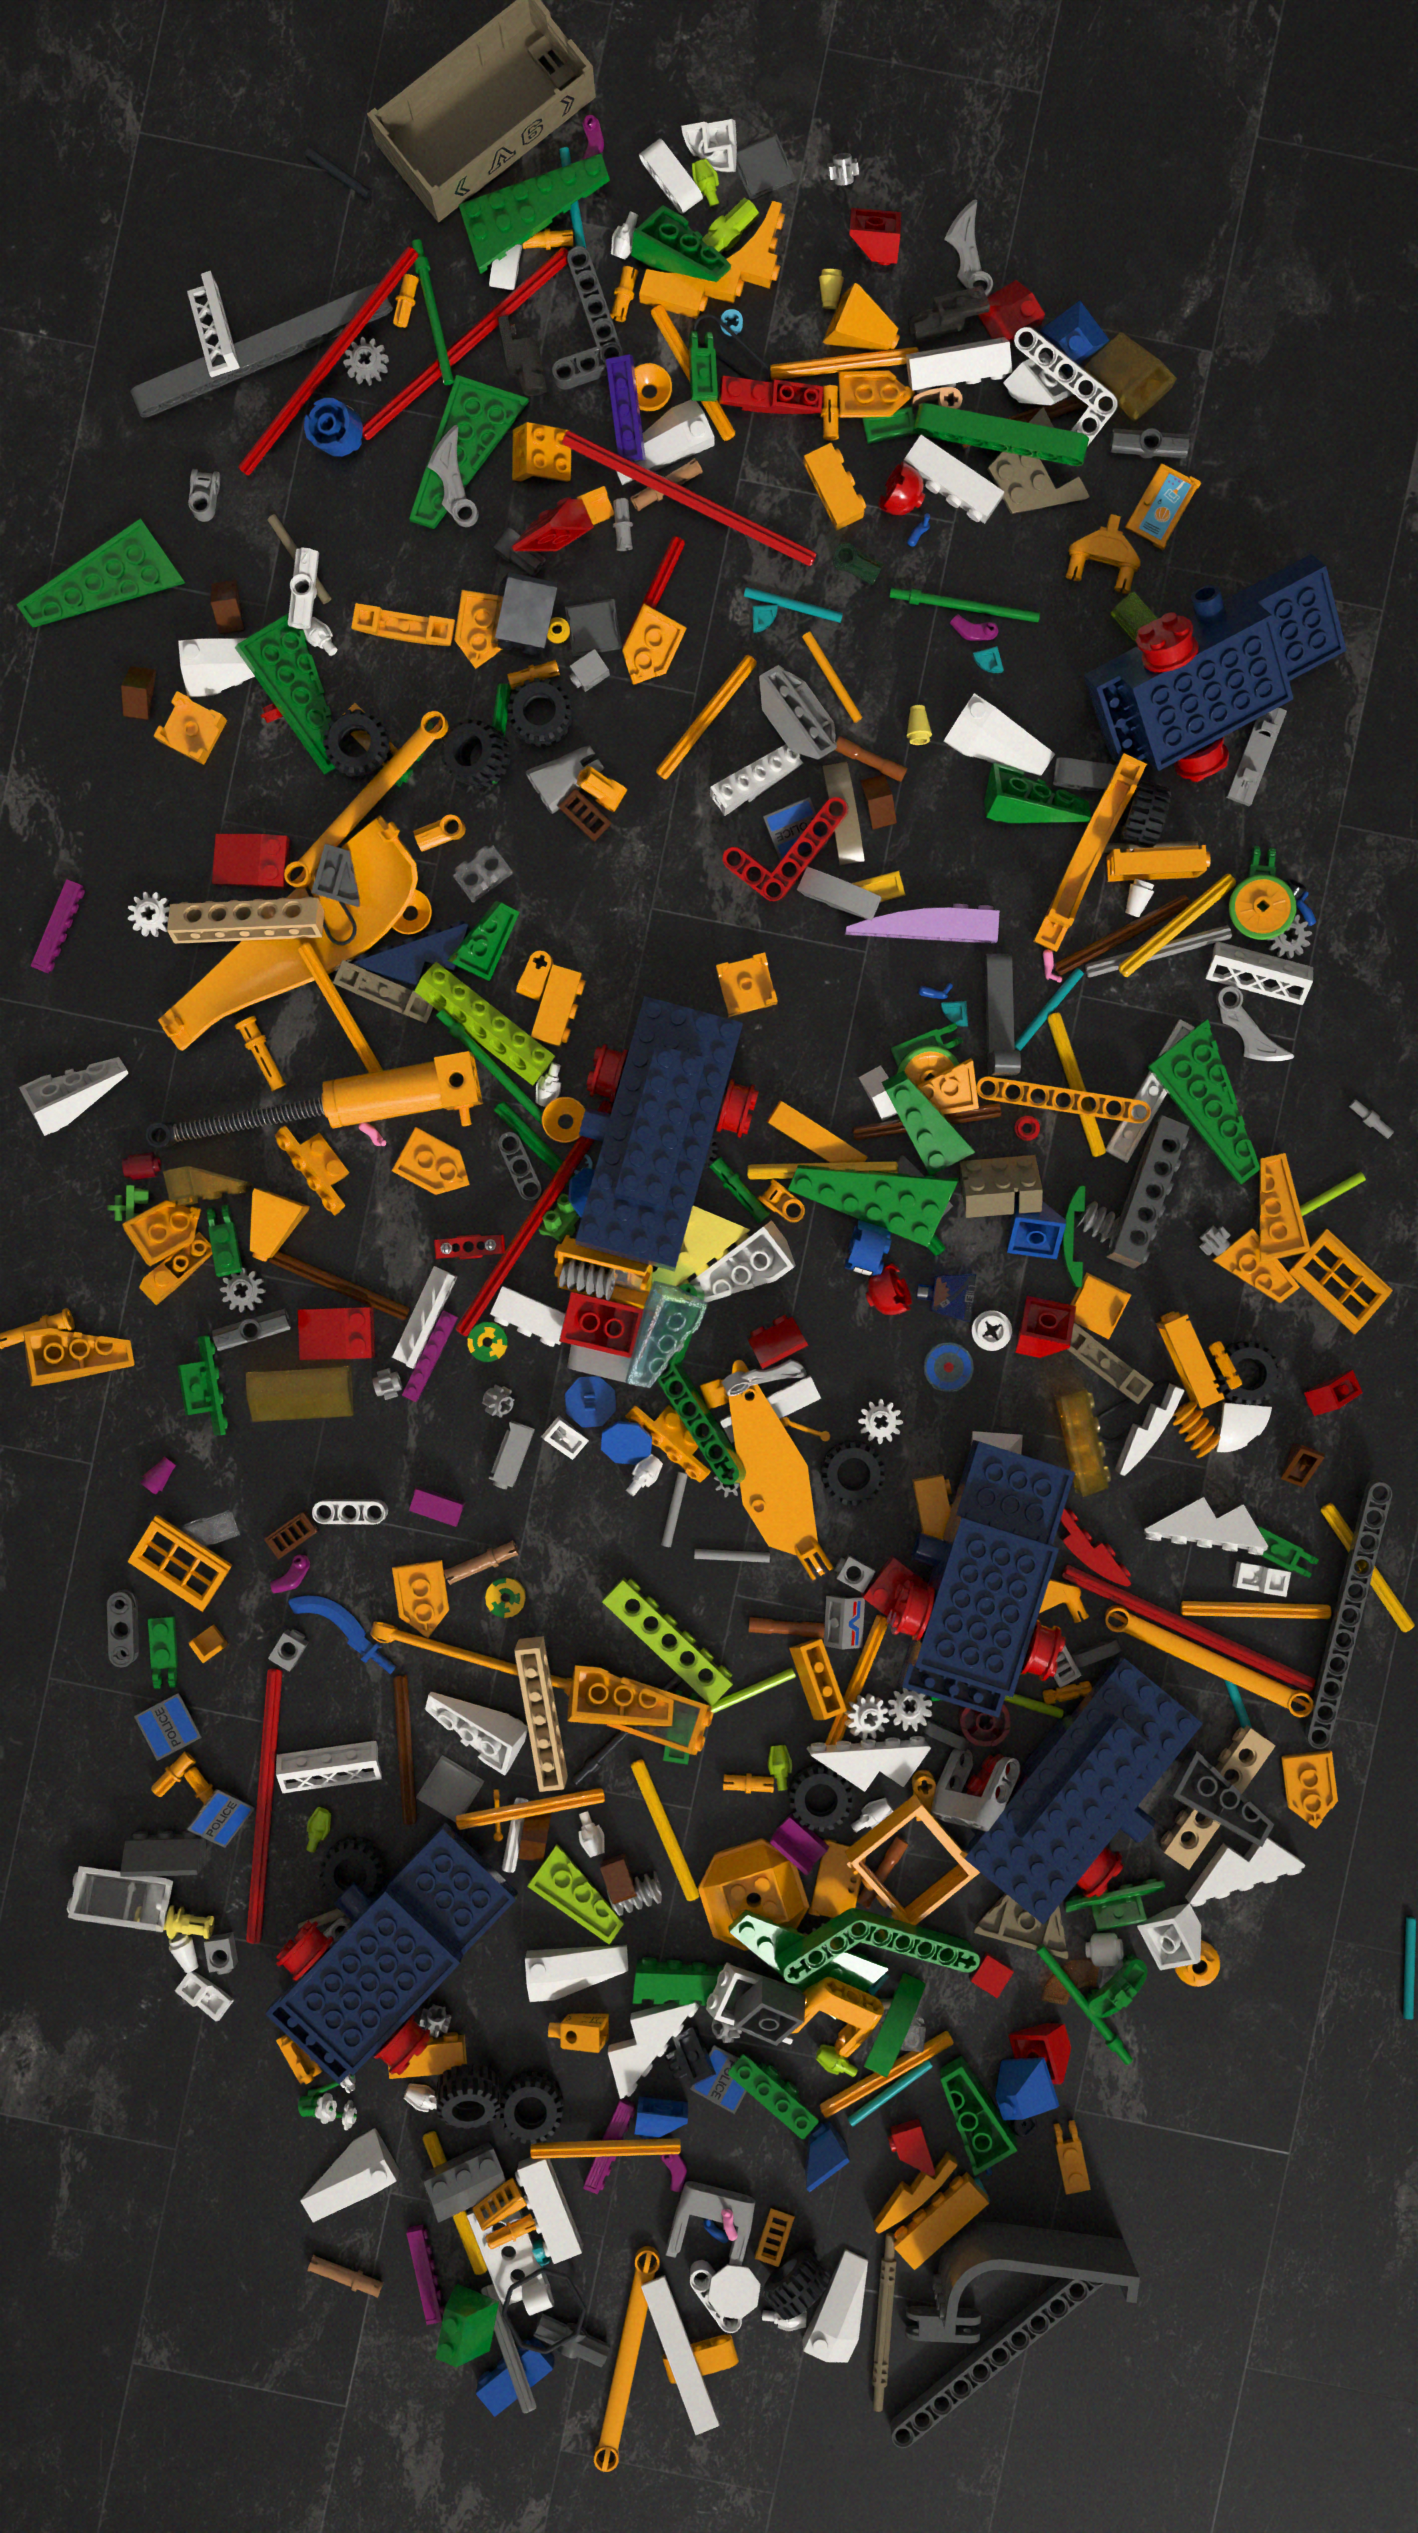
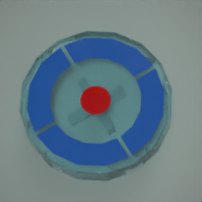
M952 1342L940 1343L932 1347L923 1363L924 1375L927 1381L934 1388L943 1392H956L964 1388L971 1380L974 1371L973 1359L970 1353L963 1346Z

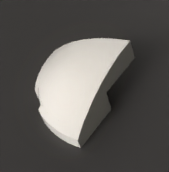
M729 119L713 123L700 122L681 126L684 140L693 156H698L701 160L707 159L716 171L736 172L737 141L735 120Z
M1223 1402L1221 1425L1218 1427V1434L1221 1436V1439L1217 1443L1216 1452H1230L1247 1446V1443L1257 1435H1260L1266 1427L1272 1407Z

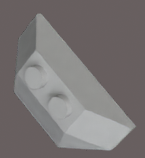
M779 665L759 676L762 711L791 751L820 759L837 748L834 722L805 681L790 672L784 671V668Z

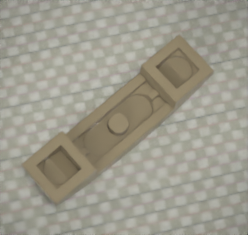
M842 762L822 766L828 799L840 797L845 799L849 806L847 816L834 832L839 866L864 862L860 826L848 763ZM839 801L833 802L830 806L831 813L834 816L842 814L844 809L842 803Z
M342 960L333 984L425 1024L433 1009L432 1005L413 990Z
M1074 1323L1071 1345L1067 1350L1099 1376L1139 1404L1154 1384Z

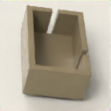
M1035 1155L960 1161V1188L966 1218L1014 1214L1015 1192H1019V1214L1042 1212L1043 1189Z

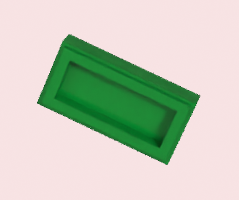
M912 406L898 409L891 417H862L867 444L916 434L913 432L915 419Z

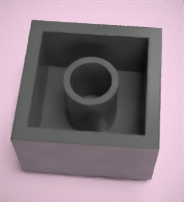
M762 1977L735 2002L734 2028L777 2046L804 2023L806 1996Z

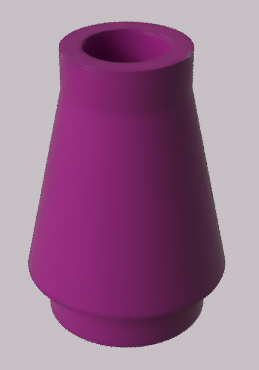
M164 1456L160 1462L142 1476L143 1479L140 1483L156 1495L159 1490H163L176 1465Z

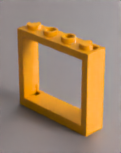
M916 1794L844 1851L849 1859L846 1864L855 1875L858 1873L862 1875L861 1881L870 1892L872 1890L877 1892L876 1898L884 1908L889 1906L892 1909L891 1915L895 1920L912 1925H917L980 1873L960 1855L963 1849L931 1814ZM918 1815L959 1864L904 1908L862 1859Z

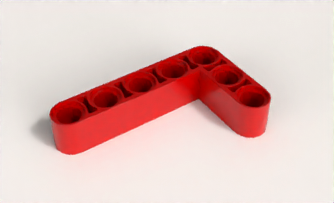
M840 797L830 798L773 872L740 847L728 848L723 854V863L730 871L767 900H780L788 893L849 812L848 803ZM835 801L841 802L844 807L842 814L839 816H834L830 811V806ZM821 821L826 823L828 827L827 833L822 837L815 833V825ZM803 842H808L812 846V852L807 857L802 856L799 852V847ZM733 851H737L741 855V862L736 866L732 865L729 861V855ZM788 862L794 863L797 868L795 875L792 877L784 873V866ZM752 867H757L761 871V877L758 881H753L749 878V870ZM773 882L778 883L781 887V893L777 897L771 896L768 891L769 885Z

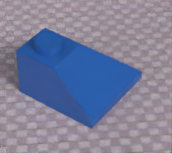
M1078 301L1039 331L1043 337L1078 365L1110 342L1081 301ZM1063 364L1068 372L1073 370L1071 365Z
M1016 1196L1014 1214L1011 1216L1007 1253L1057 1259L1066 1220L1043 1201L1042 1212L1019 1214V1197Z
M1044 2057L1003 2059L1001 2061L995 2097L1003 2120H1023L1060 2106Z
M639 2096L635 2135H639L643 2139H654V2137H661L688 2123V2102Z
M830 2121L824 2125L822 2123L817 2125L809 2136L805 2164L806 2189L809 2192L850 2162L847 2143Z

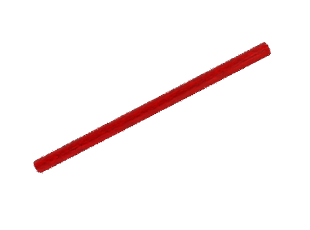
M410 246L404 250L238 466L244 474L250 475L412 266L418 258L416 250Z
M564 247L557 251L448 348L447 354L450 367L568 263L567 256L569 251ZM438 358L363 424L362 436L366 440H370L442 376Z
M567 431L563 437V445L808 566H811L816 558V552L580 435Z
M604 1100L597 1110L611 1114L613 1105ZM581 1136L577 1140L456 1326L458 1333L468 1336L541 1224L542 1217L550 1210L594 1142V1139Z
M1066 1565L1063 1569L1062 1578L1306 1692H1311L1314 1688V1678L1071 1565Z
M277 1668L268 1669L246 1937V1941L251 1944L260 1943L262 1937L282 1685V1670Z

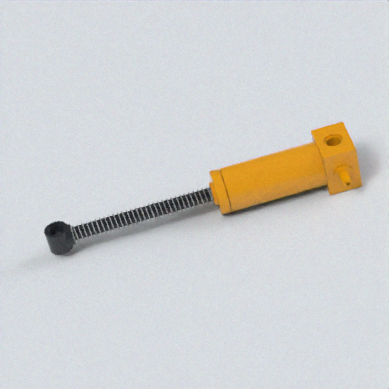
M470 1051L434 1057L432 1062L324 1081L321 1099L318 1097L316 1100L313 1098V1100L299 1101V1103L294 1102V1104L289 1103L286 1105L285 1103L283 1106L280 1104V1106L275 1105V1107L261 1108V1110L256 1109V1111L251 1110L248 1112L247 1110L245 1113L242 1111V1113H232V1115L218 1116V1118L213 1117L210 1119L209 1117L207 1120L204 1118V1120L189 1121V1123L185 1122V1124L180 1122L179 1125L174 1122L154 1123L147 1128L146 1139L151 1146L166 1149L178 1144L179 1140L183 1141V1139L188 1140V1138L192 1139L193 1137L196 1139L198 1136H211L212 1134L216 1135V1133L221 1134V1132L225 1134L226 1131L230 1133L231 1130L234 1132L236 1129H249L250 1127L254 1128V1126L259 1127V1125L263 1127L264 1124L268 1126L269 1123L273 1125L274 1122H287L288 1120L292 1121V1119L297 1120V1118L301 1120L302 1117L306 1119L307 1116L311 1118L312 1115L316 1117V1115L323 1114L328 1118L332 1128H338L442 1108L459 1110L462 1126H469L472 1124L469 1108L483 1104L475 1057ZM458 1075H463V1084L459 1087H455V1077ZM159 1129H164L166 1138L163 1142L159 1143L156 1140V1132Z

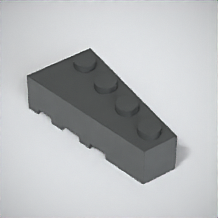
M1189 1750L1166 1794L1253 1844L1263 1847L1274 1824L1248 1801L1236 1787L1230 1784L1215 1767L1209 1764L1198 1751Z

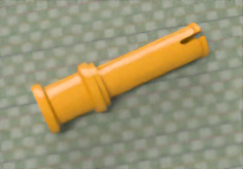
M252 1016L237 1023L235 1028L240 1030L246 1042L245 1047L252 1051L271 1091L274 1092L287 1084L284 1082L265 1045L267 1038L261 1034L256 1025V1017Z
M65 1308L61 1313L52 1316L46 1314L40 1318V1321L0 1333V1340L7 1338V1340L0 1342V1349L23 1342L24 1332L47 1328L59 1329V1331L65 1329L69 1331L74 1330L75 1324L70 1310Z

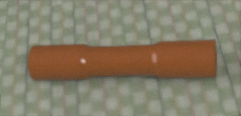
M839 736L836 742L837 748L835 751L851 759L859 760L899 782L902 781L908 769L889 759H884L841 736Z
M749 1618L748 1632L791 1634L824 1639L825 1623L776 1621L767 1618Z
M898 1836L895 1837L885 1853L884 1859L874 1873L882 1883H884L894 1865L898 1863L909 1845ZM864 1887L857 1898V1902L866 1908H870L878 1894L875 1890L870 1892Z

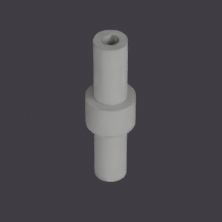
M1356 1099L1351 1102L1349 1107L1363 1118V1122L1370 1128L1374 1127L1387 1139L1394 1133L1389 1126L1380 1120V1116L1375 1111L1368 1110Z

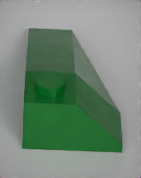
M664 205L633 232L631 256L652 268L717 282L731 269V264L713 246H708L702 240L703 236L698 231L694 232L688 226V221L683 216Z
M993 762L984 799L986 818L1006 823L1090 821L1089 801L1063 789L1057 791L1050 789L1045 785L1046 782L1039 778L1035 782L1024 777V771Z

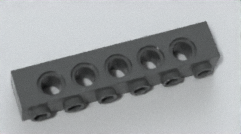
M1163 1115L1153 1122L1107 1253V1258L1133 1269L1147 1261L1150 1250L1147 1249L1149 1242L1155 1238L1158 1227L1155 1226L1157 1219L1163 1215L1166 1204L1163 1203L1165 1196L1171 1192L1174 1181L1171 1180L1173 1173L1177 1172L1182 1161L1179 1158L1181 1150L1185 1149L1190 1136L1187 1135L1189 1126ZM1162 1142L1168 1144L1170 1152L1163 1149ZM1154 1165L1162 1169V1175L1156 1173ZM1146 1188L1153 1190L1154 1198L1147 1194ZM1139 1210L1146 1214V1221L1139 1217ZM1131 1233L1138 1237V1244L1131 1240Z

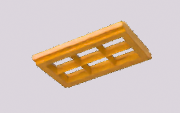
M1325 1229L1311 1244V1250L1305 1252L1288 1273L1353 1334H1356L1393 1290L1328 1229ZM1324 1245L1339 1258L1331 1269L1316 1256ZM1312 1258L1327 1271L1319 1282L1304 1269ZM1342 1263L1358 1276L1350 1287L1335 1273ZM1331 1276L1346 1289L1339 1300L1323 1286ZM1361 1281L1377 1294L1369 1304L1354 1291ZM1350 1294L1365 1307L1358 1317H1355L1342 1304Z
M156 1515L128 1560L130 1564L202 1612L232 1567V1564L159 1515ZM157 1531L174 1542L169 1552L151 1541ZM148 1545L165 1556L160 1566L143 1556ZM178 1546L196 1557L190 1567L173 1556ZM169 1560L187 1571L182 1581L164 1570ZM200 1560L217 1571L212 1581L195 1571ZM191 1575L208 1585L203 1595L186 1585Z

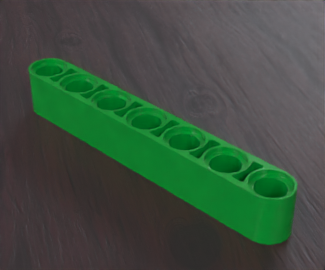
M928 403L919 404L913 426V432L925 437L1074 466L1083 465L1089 442L1088 436L1078 432Z

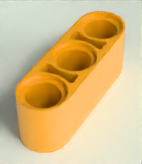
M729 2334L691 2344L702 2376L731 2368L739 2362L732 2336ZM664 2353L662 2359L669 2382L676 2383L666 2353Z

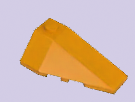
M53 1328L24 1332L26 1361L31 1386L70 1380L135 1365L130 1340L91 1336L79 1332L59 1331V1329Z
M575 1665L569 1694L567 1721L591 1724L672 1726L674 1700L650 1689H644L625 1678H619L602 1668Z

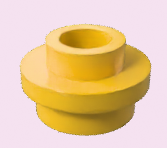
M552 618L547 638L553 643L566 641L570 635L568 622L563 618ZM555 626L562 628L559 634L553 632Z

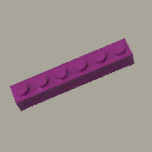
M66 879L31 967L48 974L53 970L55 957H58L61 951L59 947L67 937V928H70L73 919L71 918L79 908V899H82L84 896V886Z
M445 1310L442 1311L402 1396L414 1402L418 1401L458 1316Z
M624 2098L619 2099L602 2141L624 2140L622 2137L623 2133H627L630 2126L628 2121L634 2117L636 2112L634 2102ZM617 2156L595 2157L584 2181L583 2189L598 2195L599 2190L604 2188L605 2176L610 2174L612 2168L610 2164L612 2161H615Z
M423 2224L408 2227L406 2234L426 2324L442 2322L445 2308L444 2305L441 2306L440 2302L442 2294L437 2288L439 2284L438 2276L434 2275L435 2262L430 2257L432 2249L431 2245L427 2243L428 2231L424 2229Z

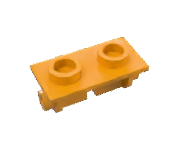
M287 2034L276 2040L300 2084L310 2083L314 2080V2076L323 2072L320 2066L314 2060H311L309 2055Z

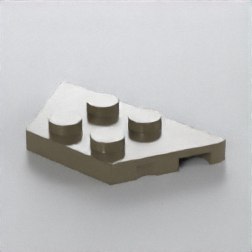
M1005 1893L974 1926V1933L1036 1950L1039 1945L1044 1944L1051 1955L1068 1959L1059 1906L1043 1925Z

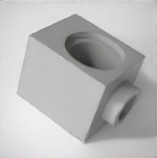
M595 649L570 665L572 672L569 675L576 688L581 686L585 692L610 675L609 669Z
M847 1554L845 1559L841 1557L834 1569L837 1572L836 1578L862 1593H864L875 1573L874 1568ZM857 1566L860 1569V1574L857 1578L851 1579L847 1577L846 1571L849 1567Z
M287 1629L282 1634L268 1659L290 1672L309 1642L304 1639L305 1635L295 1629H292V1631ZM286 1642L294 1644L296 1648L295 1654H288L284 1650Z
M233 1932L213 1935L210 1939L205 1940L204 1947L209 1972L217 1971V1974L231 1972L232 1968L238 1963ZM216 1950H223L227 1954V1959L218 1958Z

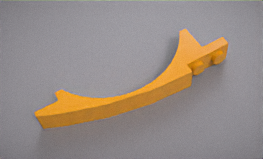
M1123 753L1066 869L1033 942L1057 952L1067 929L1073 924L1089 881L1120 817L1137 788V784L1147 765L1146 763Z

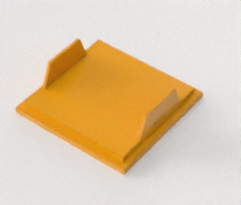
M1086 1272L1082 1280V1287L1078 1288L1070 1304L1076 1306L1074 1322L1109 1339L1131 1294Z

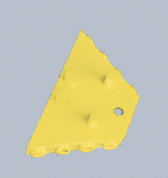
M693 1206L675 1272L658 1267L655 1272H652V1283L669 1291L673 1288L677 1291L679 1286L689 1283L687 1278L693 1273L698 1277L709 1268L707 1263L714 1257L719 1261L729 1253L727 1248L734 1242L738 1246L748 1239L747 1232L750 1229Z

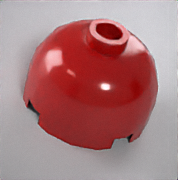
M903 461L901 465L898 464L886 481V497L880 495L878 507L892 515H905L910 513L914 507L919 508L925 498V494L922 493L924 484L918 470Z
M891 1263L883 1266L881 1275L870 1277L868 1292H866V1299L869 1305L875 1306L879 1312L885 1315H897L909 1311L911 1307L907 1305L912 1304L911 1294L905 1278L899 1279L896 1273L900 1272L895 1264Z

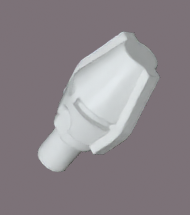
M630 211L626 223L618 226L613 233L612 255L626 260L632 252L633 232L636 229L635 225L639 217L638 214Z
M312 617L311 628L303 629L307 641L314 647L324 648L330 656L334 655L337 652V648L331 642L333 635L329 627L317 618Z
M552 1062L549 1072L545 1076H541L536 1084V1103L543 1107H546L560 1095L562 1084L558 1081L560 1064Z
M652 1454L637 1463L632 1472L634 1475L633 1482L626 1491L634 1496L641 1487L652 1485L657 1480L663 1463Z
M886 1798L869 1802L861 1810L862 1815H860V1818L853 1822L851 1827L856 1833L864 1827L868 1828L870 1826L873 1829L893 1812L891 1804Z
M588 1811L579 1814L582 1823V1831L578 1832L581 1846L589 1857L605 1853L602 1829L599 1825L595 1826L592 1823Z
M408 2084L403 2099L419 2111L428 2112L429 2109H436V2095L432 2088L427 2085Z
M763 2310L762 2321H773L775 2324H778L779 2329L793 2331L806 2328L807 2311L792 2319L783 2320L776 2311Z

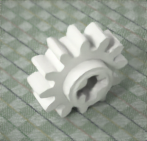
M144 892L143 900L134 897V901L137 903L136 907L128 906V909L134 912V915H130L128 920L136 921L133 926L134 930L138 931L143 928V936L147 937L149 931H151L153 936L158 937V929L167 932V927L164 924L168 923L169 917H167V914H169L170 907L165 908L169 900L163 898L159 901L160 894L157 892L152 895V898L147 892ZM150 909L156 912V914L152 915V919L146 917Z
M879 1399L878 1406H875L870 1401L869 1411L861 1409V1412L866 1416L865 1418L858 1419L859 1423L865 1424V1427L860 1432L866 1433L869 1431V1441L873 1440L876 1436L879 1444L882 1443L883 1437H886L891 1442L892 1436L890 1434L892 1432L900 1434V1431L895 1427L896 1425L903 1424L902 1420L896 1419V1416L901 1411L894 1410L892 1412V1402H889L885 1407L882 1399ZM882 1415L886 1416L884 1419L887 1422L886 1425H880L878 1428L875 1427L877 1424L874 1421L875 1417L881 1418Z
M903 1688V1694L894 1691L896 1701H888L889 1705L894 1707V1709L888 1711L889 1716H897L894 1719V1725H899L902 1722L904 1731L908 1729L909 1725H912L913 1729L917 1731V1723L919 1722L926 1726L927 1723L924 1716H932V1712L926 1709L932 1706L931 1700L924 1701L927 1695L918 1694L915 1691L909 1692L905 1688ZM907 1704L910 1706L915 1704V1711L913 1713L910 1711L906 1713L905 1706Z
M868 1693L866 1699H864L862 1696L857 1695L858 1702L856 1704L849 1701L852 1710L844 1712L845 1715L850 1717V1719L845 1721V1725L851 1728L850 1733L854 1736L859 1735L860 1738L866 1740L869 1734L875 1739L876 1730L885 1731L881 1724L882 1722H889V1719L883 1716L889 1710L882 1706L883 1700L878 1697L874 1698L873 1695Z

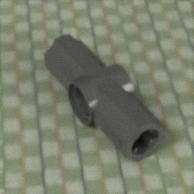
M1113 428L1110 452L1136 454L1146 459L1154 456L1186 459L1190 439L1187 434L1163 433L1153 428L1145 431ZM1144 440H1152L1155 443V447H1147L1144 444Z
M284 1308L212 1330L217 1350L222 1351L288 1331L292 1328L289 1315ZM249 1323H254L258 1328V1332L254 1337L249 1336L246 1332Z
M542 2313L533 2336L553 2345L575 2332L577 2324L568 2323L566 2325ZM581 2327L577 2337L558 2347L557 2350L566 2357L573 2359L579 2357L602 2368L608 2357L611 2345L588 2335L587 2331Z

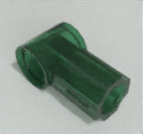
M849 543L839 545L832 559L836 569L846 571L871 585L874 584L883 567L882 563L857 551ZM841 552L848 553L851 556V561L842 562L838 554Z

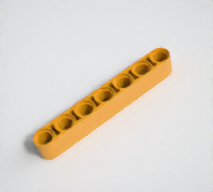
M995 1077L981 1078L976 1086L977 1093L981 1098L992 1101L1131 1123H1143L1149 1119L1151 1109L1146 1102L1135 1099ZM986 1081H991L995 1085V1091L991 1095H984L981 1091V1086ZM1010 1085H1016L1020 1088L1018 1098L1009 1099L1007 1097L1006 1089ZM1035 1089H1041L1045 1092L1046 1097L1042 1103H1034L1032 1101L1031 1093ZM1067 1093L1070 1096L1071 1102L1067 1107H1059L1057 1105L1056 1097L1058 1094ZM1085 1097H1092L1095 1100L1096 1106L1092 1111L1082 1109L1081 1101ZM1110 1101L1120 1103L1121 1111L1119 1114L1110 1115L1107 1112L1106 1106ZM1135 1105L1145 1107L1146 1115L1143 1119H1135L1132 1116V1108Z

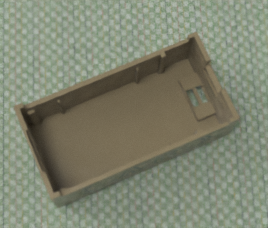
M516 0L378 111L376 108L372 109L367 113L376 145L439 223L458 208L459 204L468 200L596 98L593 66L572 39L569 40L553 21L549 10L541 0ZM553 50L564 65L559 68L547 54L549 51ZM543 56L555 70L551 75L539 61Z

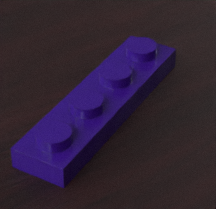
M629 354L606 359L618 455L632 462L646 460L633 356Z

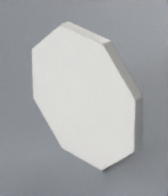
M727 2264L711 2277L708 2301L719 2316L742 2319L757 2307L761 2284L749 2267Z

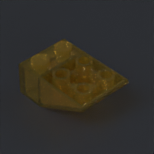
M1122 332L1084 366L1090 375L1115 394L1118 405L1134 422L1173 387L1177 379L1158 358Z
M185 1166L163 1171L169 1200L171 1202H178V1205L183 1206L198 1203L197 1198L201 1197L203 1200L222 1198L223 1192L232 1195L247 1192L246 1187L253 1186V1183L250 1181L198 1167Z

